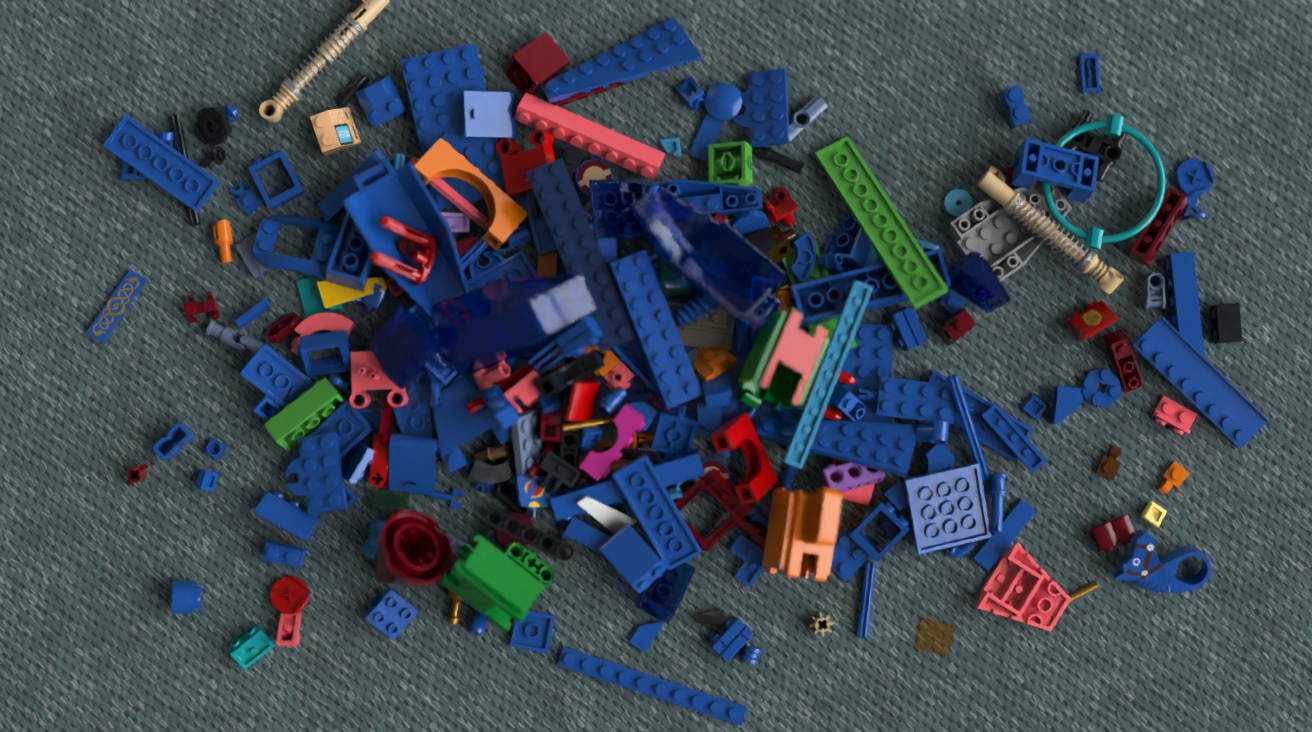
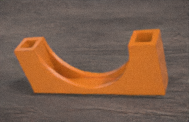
M442 138L414 165L424 185L438 178L452 177L471 184L479 191L489 211V224L482 239L496 251L529 214L521 205L512 200L506 192L497 187L492 180L482 174L477 167H474L462 154H459Z

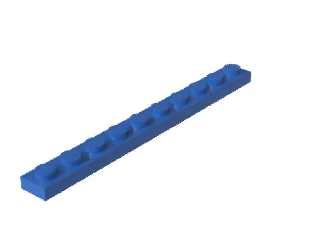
M564 646L558 661V666L741 725L747 706Z

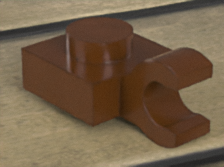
M1112 445L1108 457L1101 456L1095 473L1114 480L1121 464L1116 459L1122 448Z

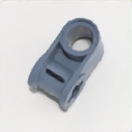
M1151 273L1144 278L1143 306L1145 310L1149 309V307H1160L1161 309L1166 307L1165 280L1160 273ZM1152 276L1156 277L1158 281L1155 287L1150 284Z

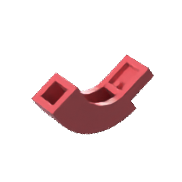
M336 313L314 314L303 320L294 330L301 335L294 338L290 351L298 355L297 345H300L301 336L315 335L321 331L335 332L346 330L347 336H349L356 323Z

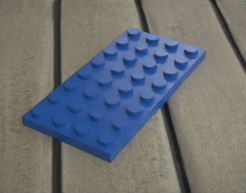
M476 43L400 60L422 155L424 156L442 138L459 154H462L474 167H477L482 174L492 180L497 187L506 192L501 159L496 150L498 139L464 137L462 91H486ZM452 177L441 178L469 203L484 199L476 188L463 180ZM429 184L432 198L439 209L455 206Z

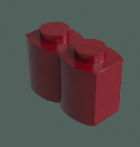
M1123 515L1090 529L1098 551L1104 550L1105 553L1116 549L1115 545L1122 543V546L1131 543L1132 536L1135 533L1128 515Z

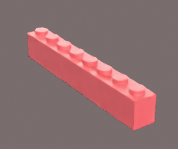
M528 93L524 94L515 113L514 120L534 129L548 131L559 140L653 181L666 154Z

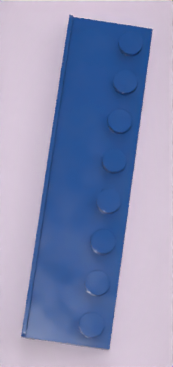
M1162 316L1158 317L1131 344L1238 448H1241L1269 421L1263 413Z

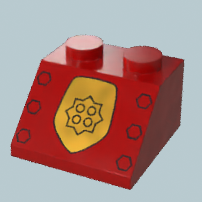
M1093 301L1085 306L1087 310L1080 313L1077 311L1069 316L1071 320L1066 323L1078 342L1088 339L1118 320V317L1103 301L1098 303Z

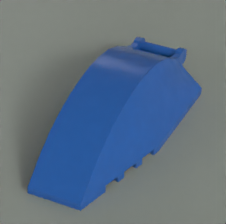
M384 157L382 162L365 172L353 175V179L360 190L343 200V203L373 253L379 252L418 270L419 264L411 260L412 256H404L399 251L398 244L404 237L383 228L379 223V219L381 217H389L425 235L432 234L436 242L434 262L427 279L422 284L414 285L412 280L388 269H383L441 326L474 307L451 228L411 161L394 170L389 159ZM385 168L390 172L366 187L363 184V181ZM417 244V249H415V251L418 250L421 252L422 245Z

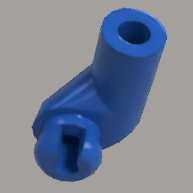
M970 542L945 548V552L949 556L961 558L971 551L974 546Z

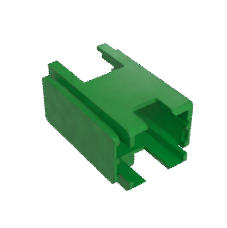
M476 535L472 538V541L477 544L476 548L474 549L469 544L463 545L457 552L461 557H459L450 572L440 578V582L506 633L512 625L509 622L511 617L521 623L538 594L542 593L545 586L555 579V573L551 567L519 543H513L501 552L482 536ZM511 551L515 553L516 557L511 554ZM541 574L545 576L546 581L543 580Z

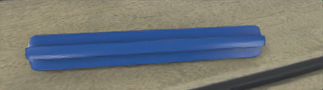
M865 562L857 628V637L867 638L876 567L874 562Z

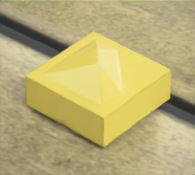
M1149 501L1140 518L1153 527L1158 528L1167 511L1153 501Z

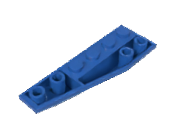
M686 179L644 184L647 218L651 225L712 218L718 213L724 216L762 208L760 188Z

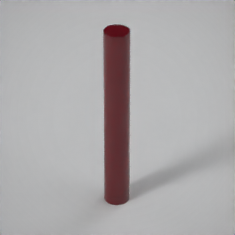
M549 441L527 473L529 479H533L540 470L538 467L548 451H553L558 442Z

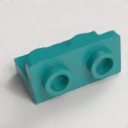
M257 623L255 626L249 627L240 638H235L230 643L229 651L230 655L246 670L274 648L275 643L262 630V626Z

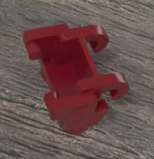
M207 292L209 300L194 302L193 295H188L190 303L184 304V311L189 323L197 322L196 317H193V315L214 312V314H211V319L220 318L218 304L216 303V298L213 299L212 292Z

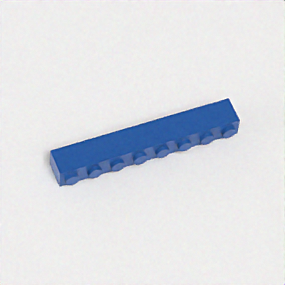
M697 448L659 459L658 462H651L665 487L670 485L678 486L683 481L689 479L692 481L698 480L702 475H705ZM612 474L606 476L605 479L602 477L599 480L595 479L573 486L571 489L566 488L557 491L554 495L550 494V502L556 520L562 521L571 519L573 515L588 514L586 510L578 505V502L585 497L594 499L608 507L609 504L615 502L620 504L627 501Z

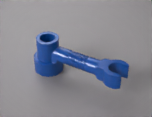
M828 253L820 256L819 262L823 269L832 268L835 269L837 274L845 273L841 266L843 262L841 254Z

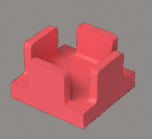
M535 370L504 394L520 414L524 411L516 403L515 400L517 398H520L528 408H531L539 401L538 397L541 393L535 386V382L542 378Z

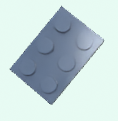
M531 408L519 415L520 419L511 425L517 475L523 476L527 474L542 453L540 417L536 408Z

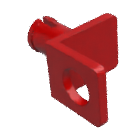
M765 196L762 197L769 213L777 222L782 219L784 226L787 228L791 227L789 221H791L792 225L795 224V219L791 213L797 210L798 206L791 197H787L775 206H772Z

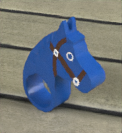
M1141 529L1133 534L1129 553L1124 559L1120 560V569L1112 575L1116 581L1128 580L1132 584L1147 590L1161 593H1183L1194 590L1207 582L1211 575V564L1202 551L1193 546H1183L1158 557L1153 550L1155 547L1154 538L1147 530ZM1197 556L1202 559V567L1194 577L1180 578L1175 574L1177 573L1179 563L1186 557Z

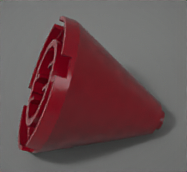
M408 510L398 512L384 523L379 534L376 577L379 581L389 584L426 586L435 583L446 574L452 560L451 545L446 533L443 535L436 527L438 523L424 513Z

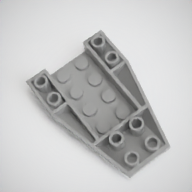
M1042 181L1035 182L1030 189L1021 187L1014 190L1015 192L1019 191L1023 196L1025 195V200L1031 201L1030 204L1032 206L1036 204L1035 208L1037 210L1041 208L1040 212L1042 214L1045 212L1046 217L1050 216L1051 221L1055 220L1046 205ZM1050 184L1054 204L1060 214L1065 217L1072 207L1058 187ZM990 198L978 203L949 223L955 245L975 273L992 286H996L1023 267L1044 241H1041V237H1036V233L1032 234L1031 229L1027 230L1026 225L1022 226V221L1017 222V217L1012 218L1013 214H1007L1003 210V206L997 201Z

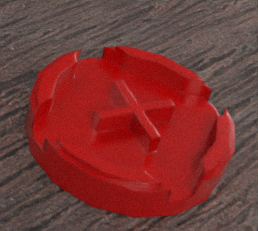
M296 576L282 577L271 588L270 598L272 605L283 614L293 615L299 613L306 607L309 601L307 585Z

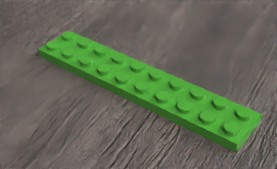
M847 136L815 152L817 161L912 308L916 309L947 293L948 288L850 138Z

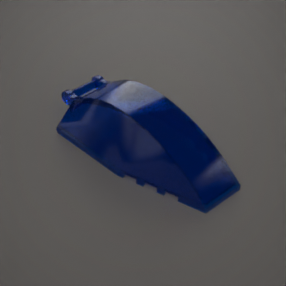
M656 184L633 208L646 237L669 269L698 297L715 308L732 315L740 322L746 321L753 329L759 330L762 327V322L768 315L781 305L780 300L771 291L786 275L785 271L723 220L720 223L711 218L709 212L705 211V213H702L693 208L694 204L691 202L688 204L677 199L678 195ZM765 301L768 305L756 317L753 312Z
M583 273L561 274L554 277L540 276L539 278L532 279L521 278L520 280L510 281L506 279L433 304L432 312L435 327L422 332L421 335L423 339L426 338L436 362L434 364L436 369L452 365L462 376L534 351L577 323L583 317L597 310V306ZM438 334L447 355L446 359L442 358L433 335Z

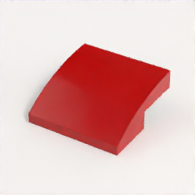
M579 380L573 383L565 420L585 421L593 419L601 382Z

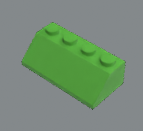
M325 377L318 380L311 389L301 393L294 402L287 404L280 413L270 417L264 426L273 439L291 453L299 446V438L309 437L346 399Z

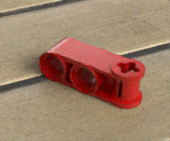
M375 431L373 450L375 452L370 463L369 482L376 488H383L388 483L389 444L392 433H389L386 445H379V432ZM378 474L383 478V482H379V485L374 481V477H378Z

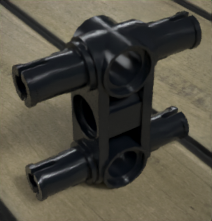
M1084 110L1078 123L1074 124L1071 130L1091 122L1094 113ZM1090 131L1079 134L1081 137L1080 142H1075L1072 138L1065 144V148L1098 156L1100 165L1097 170L1096 180L1103 183L1110 168L1115 167L1121 157L1122 144L1127 135L1124 132H1121L1120 137H1113L1111 141H1108ZM1108 150H1112L1114 152V159H1110L1107 156Z

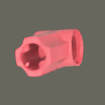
M502 361L472 375L480 392L495 385V383L509 377L511 369L508 364Z

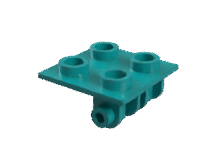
M313 276L296 281L306 318L314 314L343 308L342 304L330 308L324 307L317 285L318 281H326L322 277Z

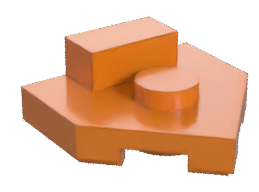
M699 348L694 368L695 373L707 383L738 363L737 359L726 349Z

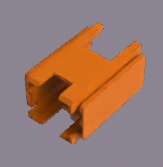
M777 487V490H773L763 557V566L766 573L777 574V569L783 570L785 564V577L808 578L810 572L815 573V581L825 582L827 576L830 575L842 500L840 490L820 487L816 493L809 492V494H803V490H796L795 498L794 492L785 491V488Z

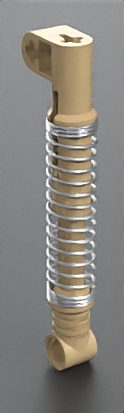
M360 0L362 4L354 12H350L344 17L345 21L342 20L343 23L341 25L338 24L339 28L337 30L333 29L335 31L333 34L329 33V38L325 37L326 41L324 43L321 42L322 45L320 47L316 46L319 53L317 54L315 51H312L315 57L313 58L308 55L311 61L308 62L304 59L307 65L304 67L302 64H299L302 68L301 71L295 68L298 75L296 76L294 73H291L294 79L291 80L287 77L280 84V92H276L277 95H273V99L261 103L259 114L269 123L280 121L284 113L283 109L286 110V106L291 105L290 102L299 101L303 97L300 90L307 92L304 86L306 85L311 88L309 81L315 84L313 77L320 79L317 73L319 72L324 75L322 68L328 70L326 63L332 66L333 61L337 62L336 58L341 57L340 53H345L344 49L349 48L350 43L354 44L353 40H358V35L364 34L367 30V25L390 1ZM274 108V113L268 116V110Z
M990 166L978 180L977 186L1002 205L1003 210L1007 214H1013L1012 218L1017 217V222L1022 221V226L1026 225L1027 230H1032V234L1036 233V237H1041V241L1046 240V245L1051 244V249L1056 248V253L1061 251L1060 256H1065V261L1070 260V265L1075 263L1074 267L1079 272L1089 274L1090 277L1097 280L1098 286L1106 293L1111 294L1119 286L1124 278L1117 270L1107 267L1106 264L1103 265V262L1098 259V255L1094 251H1088L1089 247L1085 250L1081 249L1084 243L1078 246L1079 239L1074 243L1072 241L1074 235L1069 239L1067 237L1069 232L1065 235L1062 233L1065 228L1059 231L1058 227L1060 224L1056 225L1054 223L1055 220L1051 221L1050 216L1046 217L1045 212L1043 214L1040 212L1041 208L1037 210L1035 208L1036 204L1032 206L1030 204L1031 201H1026L1025 195L1023 196L1019 191L1015 192L1004 183L1005 175L998 168Z

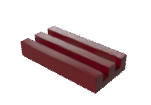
M384 402L379 428V445H386L388 442L393 415L392 406L388 402Z

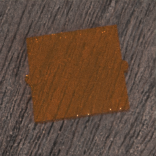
M922 617L920 629L917 631L918 638L915 648L948 656L951 643L954 641L952 637L955 625Z

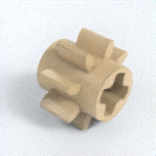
M819 612L818 618L812 616V619L815 621L814 624H810V627L816 628L814 634H817L819 631L824 637V632H832L829 627L834 622L828 621L830 618L829 614L823 617L822 613ZM819 620H826V628L821 627L820 629H818L819 624L817 622Z

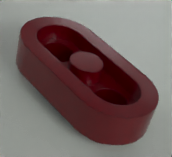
M778 187L773 190L768 200L772 206L783 201L777 198L779 193L784 195V199L790 197V193L786 188ZM765 206L763 213L767 215L769 223H777L774 217L769 215V211Z
M288 313L267 329L265 338L271 344L281 342L301 323V319L296 313Z

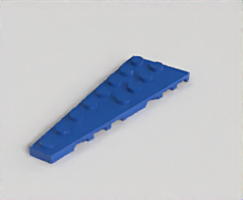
M672 17L540 85L549 103L570 98L576 93H588L594 88L601 86L606 88L609 87L608 84L619 81L624 83L645 77L654 71L663 72L669 67L676 65L680 67L684 66L686 62L693 60L698 62L702 59L700 53L676 18Z

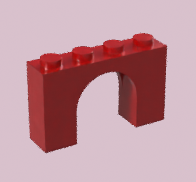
M747 412L731 416L710 435L718 453L733 450L736 446H739L745 456L747 466L745 477L734 487L742 505L758 501L778 481Z

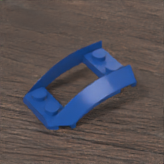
M279 214L261 219L251 255L256 260L258 259L264 268L285 269L310 276L315 275L326 280V269L336 244L340 226L294 215ZM280 224L300 226L319 231L311 261L292 256L272 254Z

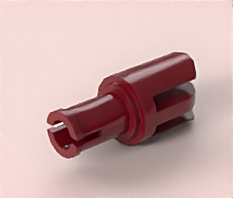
M743 518L735 525L749 535V540L765 550L767 529L762 525L755 526L746 518Z

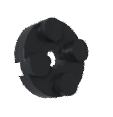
M220 107L204 108L196 115L197 125H195V132L199 140L204 144L208 143L210 146L220 145L232 133V126ZM211 122L214 124L213 130L210 128L212 126Z

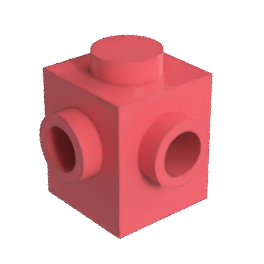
M621 361L605 376L607 380L605 384L611 391L618 386L626 390L631 385L629 381L635 376Z

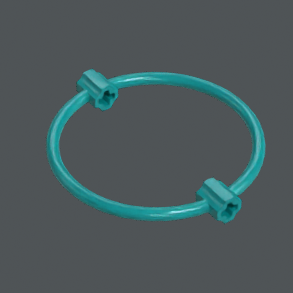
M1108 114L1106 121L1089 122L1075 127L1063 135L1056 142L1055 146L1063 147L1073 137L1093 129H1104V134L1112 137H1120L1121 132H1124L1139 141L1153 159L1157 171L1158 187L1156 198L1150 211L1137 225L1129 230L1113 235H1103L1104 230L1095 227H1087L1086 232L1071 225L1060 214L1052 199L1050 183L1042 182L1044 199L1052 216L1069 233L1084 239L1083 247H1089L1090 249H1101V243L1118 242L1139 233L1156 216L1165 194V171L1158 152L1144 135L1124 125V117L1120 115Z

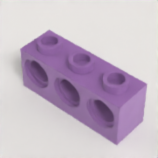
M847 461L839 466L835 464L825 467L821 474L825 488L837 489L841 493L882 482L886 477L884 471L875 469V472H870L866 466ZM848 471H854L857 477H851ZM830 476H836L839 482H833Z

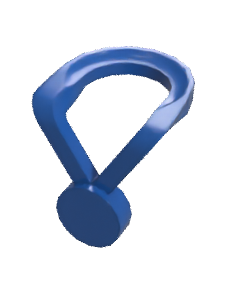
M1187 195L1188 207L1182 220L1199 217L1208 218L1207 213H1201L1197 208V197ZM1191 207L1195 210L1197 214L1188 215L1191 210Z

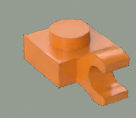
M1173 461L1162 474L1165 481L1158 488V491L1164 495L1171 490L1172 486L1178 488L1190 473L1176 461Z

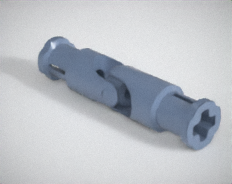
M211 320L205 332V335H212L220 339V342L251 357L263 344L228 326L219 325L215 320ZM240 338V341L236 343L233 339Z

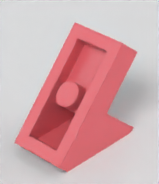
M301 612L293 615L281 613L276 646L296 647L300 642Z

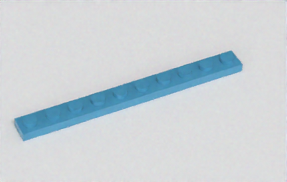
M857 280L853 281L783 462L800 469L803 468L873 290L872 286Z

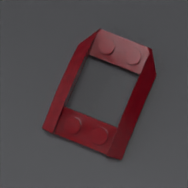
M717 469L708 471L675 502L678 510L681 511L705 488L730 513L705 539L685 520L700 548L706 552L747 514L752 512L751 503L742 505L735 489L720 475L722 470Z

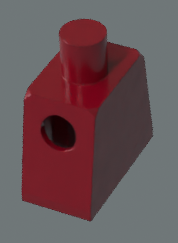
M963 309L937 329L936 332L949 346L977 324L968 312Z

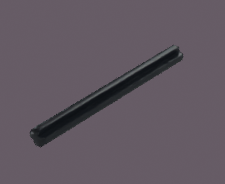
M173 114L170 116L176 151L189 159L181 116ZM187 206L190 225H200L199 212L197 213Z

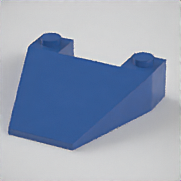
M466 378L442 390V406L433 407L441 457L450 473H454L469 464L460 446L493 428L501 444H505L513 439L512 427L504 429L487 405L473 414L468 411L466 405L480 396L481 392Z

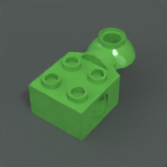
M738 141L708 144L709 182L748 187L753 183L752 147L749 143ZM739 213L724 216H726L727 218H734Z

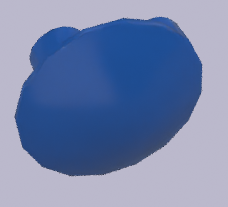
M722 82L713 85L707 91L704 104L706 111L712 117L719 120H731L742 107V97L740 91L735 86Z

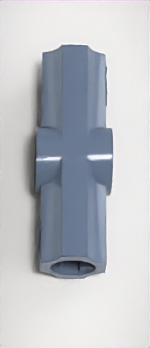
M818 95L811 99L801 110L797 111L789 120L790 141L828 108L825 101ZM803 116L806 119V123L801 125L797 123L796 118Z

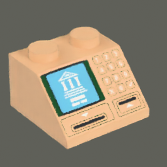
M349 107L327 110L310 116L320 148L325 156L361 143Z

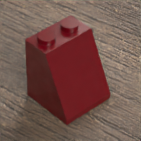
M545 32L514 53L504 68L503 73L523 96L525 93L534 95L541 89L540 85L552 80L562 72L570 60L567 54L556 45L555 40Z

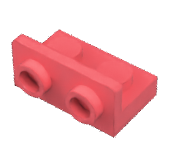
M1162 396L1152 416L1156 418L1155 422L1162 426L1167 424L1173 427L1172 431L1182 436L1183 433H1190L1191 430L1189 429L1197 413L1166 396Z

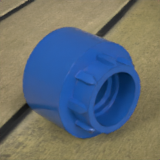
M173 580L172 614H192L193 610H199L201 607V586L193 584L191 580Z

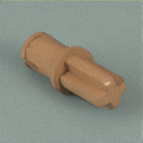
M507 444L496 447L490 446L485 451L475 453L474 459L481 462L495 461L497 458L510 455V448Z

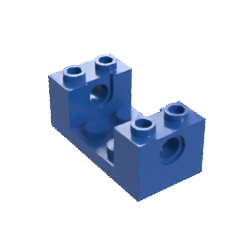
M1026 138L1016 150L1011 185L1030 189L1038 180L1067 188L1066 199L1084 203L1095 192L1099 157ZM1055 163L1062 164L1063 170L1057 169Z

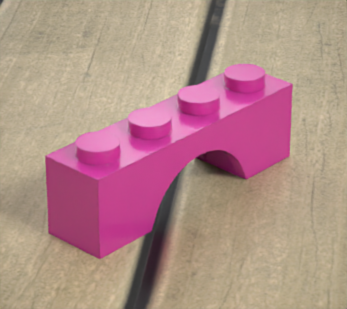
M626 403L613 420L618 428L616 444L607 450L593 449L579 467L596 480H599L601 477L605 479L611 471L609 468L612 462L617 463L623 455L620 452L624 446L628 448L634 440L631 437L635 431L640 432L646 424L643 422L646 416Z

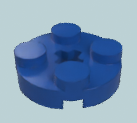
M1096 369L1085 376L1081 392L1089 404L1097 407H1106L1113 404L1120 396L1121 386L1117 376L1110 370ZM1098 383H1100L1101 385L1105 384L1106 388L1104 389V393H1102L1101 391H1096V388H1098Z

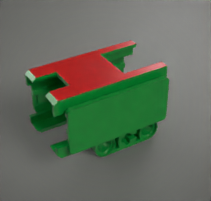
M789 308L787 314L784 310L768 313L739 377L738 382L741 385L737 399L753 409L758 408L761 402L765 400L772 403L775 409L780 408L782 401V407L785 409L801 407L829 343L830 337L827 336L829 329L818 323L813 337H811V331H806L799 327L803 313L795 308Z

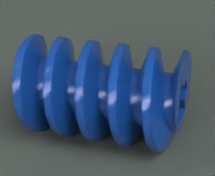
M705 292L701 293L702 299L697 295L695 296V303L691 299H688V306L685 303H681V310L677 306L674 307V315L682 330H684V323L689 327L691 326V319L698 323L697 316L705 319V312L709 316H711V309L717 312L711 298Z

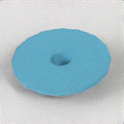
M954 189L947 194L944 205L949 214L959 217L972 208L973 200L967 191Z

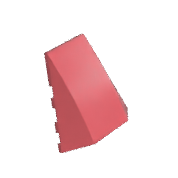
M1016 542L1001 556L983 585L976 608L1052 631L1071 598Z

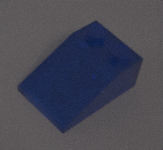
M684 562L670 571L666 569L660 577L656 578L647 589L639 594L634 606L668 624L674 617L696 568Z

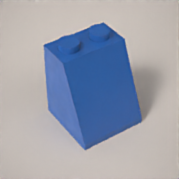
M629 523L599 548L639 594L647 589L668 568Z

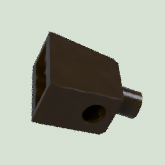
M776 225L747 235L750 246L755 250L754 254L767 269L791 253L789 242L797 239L792 228L782 232Z

